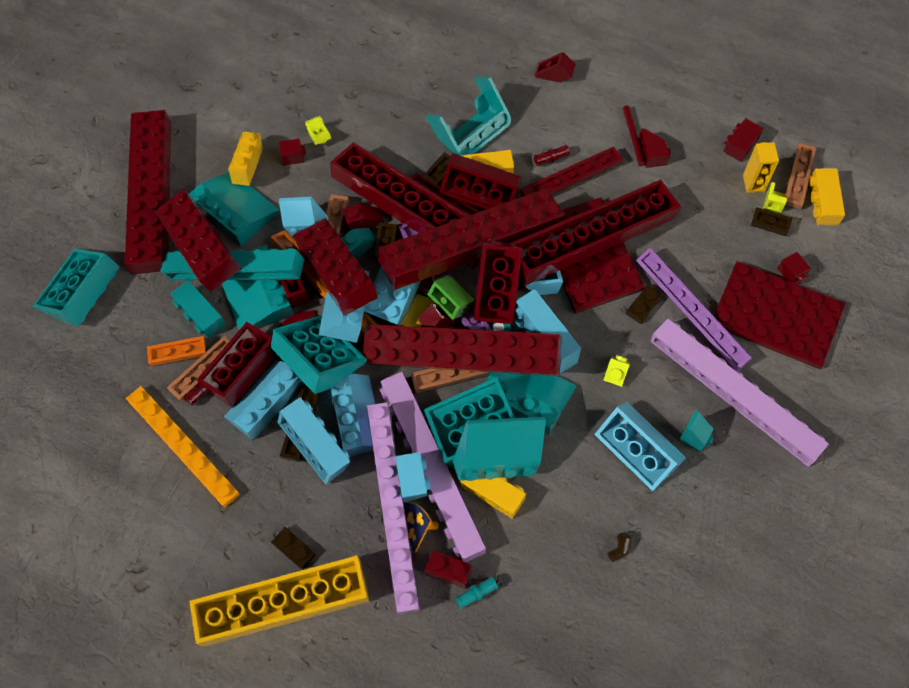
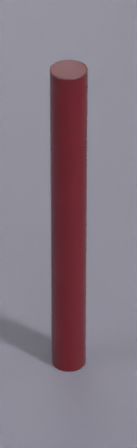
M626 105L623 107V112L639 166H644L646 163L630 107Z

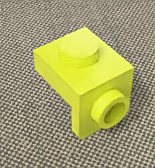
M321 116L305 122L309 135L315 145L323 144L331 139Z
M620 355L611 357L604 381L622 387L630 365L626 357Z

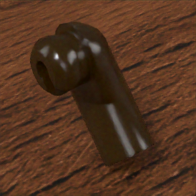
M625 532L617 536L618 547L607 553L611 562L629 553L632 540Z

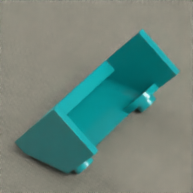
M491 77L474 78L481 92L474 101L477 114L455 131L449 125H446L442 116L431 114L425 116L438 140L455 154L461 156L475 154L511 123V116Z

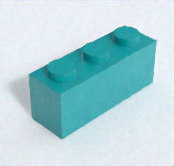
M189 280L170 293L174 299L172 301L173 305L178 310L182 309L184 311L183 316L189 323L193 321L196 324L193 327L200 335L204 333L207 338H210L226 325L221 315Z

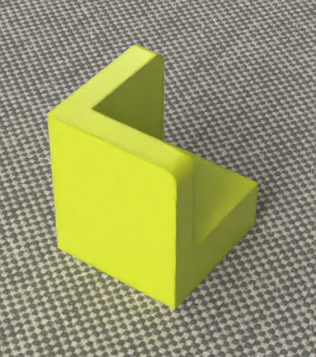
M772 182L767 191L763 209L781 214L787 198H785L784 193L774 191L775 183Z

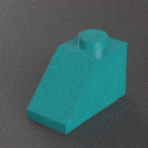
M368 227L358 228L349 231L341 240L357 260L376 244L377 235Z
M695 411L679 441L702 451L704 446L709 447L714 438L711 436L713 427L699 412Z

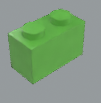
M450 275L434 281L427 294L452 320L467 314L475 301Z

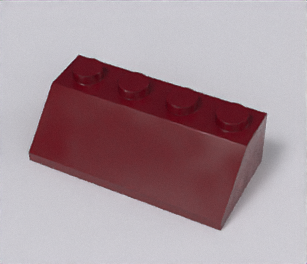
M452 153L439 193L484 209H489L514 199L521 176Z
M482 240L473 313L474 321L513 324L523 248L503 242Z
M246 322L198 377L197 381L215 397L233 408L277 356L276 352L271 348L272 336Z

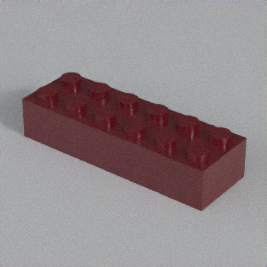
M184 189L155 210L156 215L199 282L210 292L241 269L197 202Z
M326 218L293 234L299 250L343 316L378 298L373 282Z

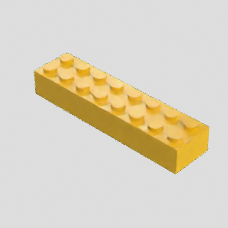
M357 555L190 600L189 602L195 642L201 647H206L370 601L361 561Z

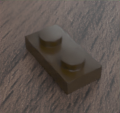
M444 152L423 176L440 186L451 156Z
M756 207L750 226L787 236L793 218Z
M379 223L374 259L379 257V247L396 242L397 224Z
M648 284L627 309L626 315L642 324L663 298L664 294Z
M286 527L271 542L301 570L316 555L314 551Z

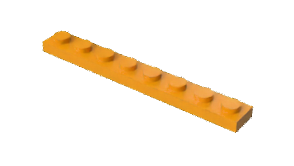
M142 386L126 397V400L224 508L240 495Z

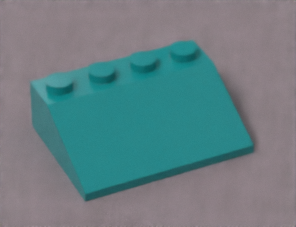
M229 172L201 183L189 193L205 216L241 247L280 212L277 207L251 186L232 184Z
M264 245L256 249L268 250V247ZM226 280L222 283L239 330L246 322L260 329L294 315L280 280Z
M74 248L32 307L62 322L78 327L85 320L89 310L95 306L98 297L106 290L110 280L116 276L120 266L105 253Z
M322 315L275 328L271 341V348L314 394L331 389L367 361L348 341L319 335Z
M491 372L486 380L487 382L496 377L498 378L516 418L545 417V433L547 435H550L577 387L567 380L556 376Z
M497 377L424 409L444 463L450 469L454 467L453 459L467 421L515 418Z
M529 417L467 421L453 459L459 481L518 476L529 477L535 475L541 463L546 418Z

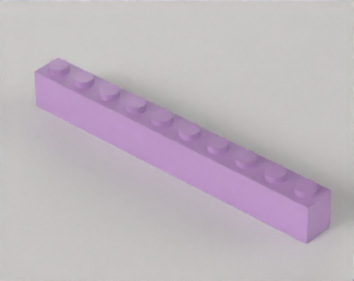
M667 319L653 333L651 343L806 466L809 467L829 445L823 436L814 433L805 422L796 419L788 409L778 405L773 397L764 394L756 384L749 382L738 370L728 366L724 359L718 358L707 346L696 341V338L682 330L678 323Z
M400 372L381 380L382 388L379 389L383 399H388L390 414L391 416L395 415L397 422H395L396 428L399 433L403 432L405 436L403 443L406 449H411L412 453L420 452L421 458L425 457L427 469L423 470L424 478L429 477L431 488L427 495L432 504L436 503L438 510L435 512L439 521H444L447 527L444 529L447 539L454 542L455 547L452 549L456 558H461L462 561L468 562L485 554L486 548L444 463L443 457L403 373Z
M388 403L368 405L397 613L403 614L420 611Z

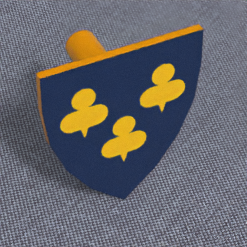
M407 502L404 503L409 542L413 551L417 552L427 530H437L439 525L437 521L430 519L421 506Z

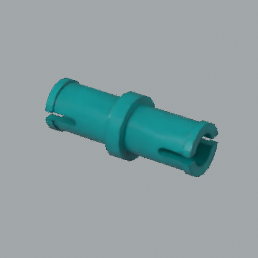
M491 576L478 585L470 586L471 589L456 596V603L460 609H463L476 600L478 602L481 601L483 596L498 589V586Z

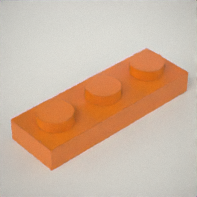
M204 336L147 346L148 364L150 367L198 358L207 352Z

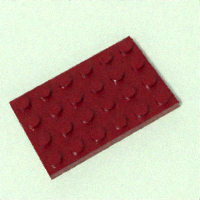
M602 197L563 209L562 211L565 214L564 220L604 204ZM624 242L560 270L563 280L562 286L575 314L643 291L645 288Z
M736 261L714 317L729 333L821 369L846 303Z

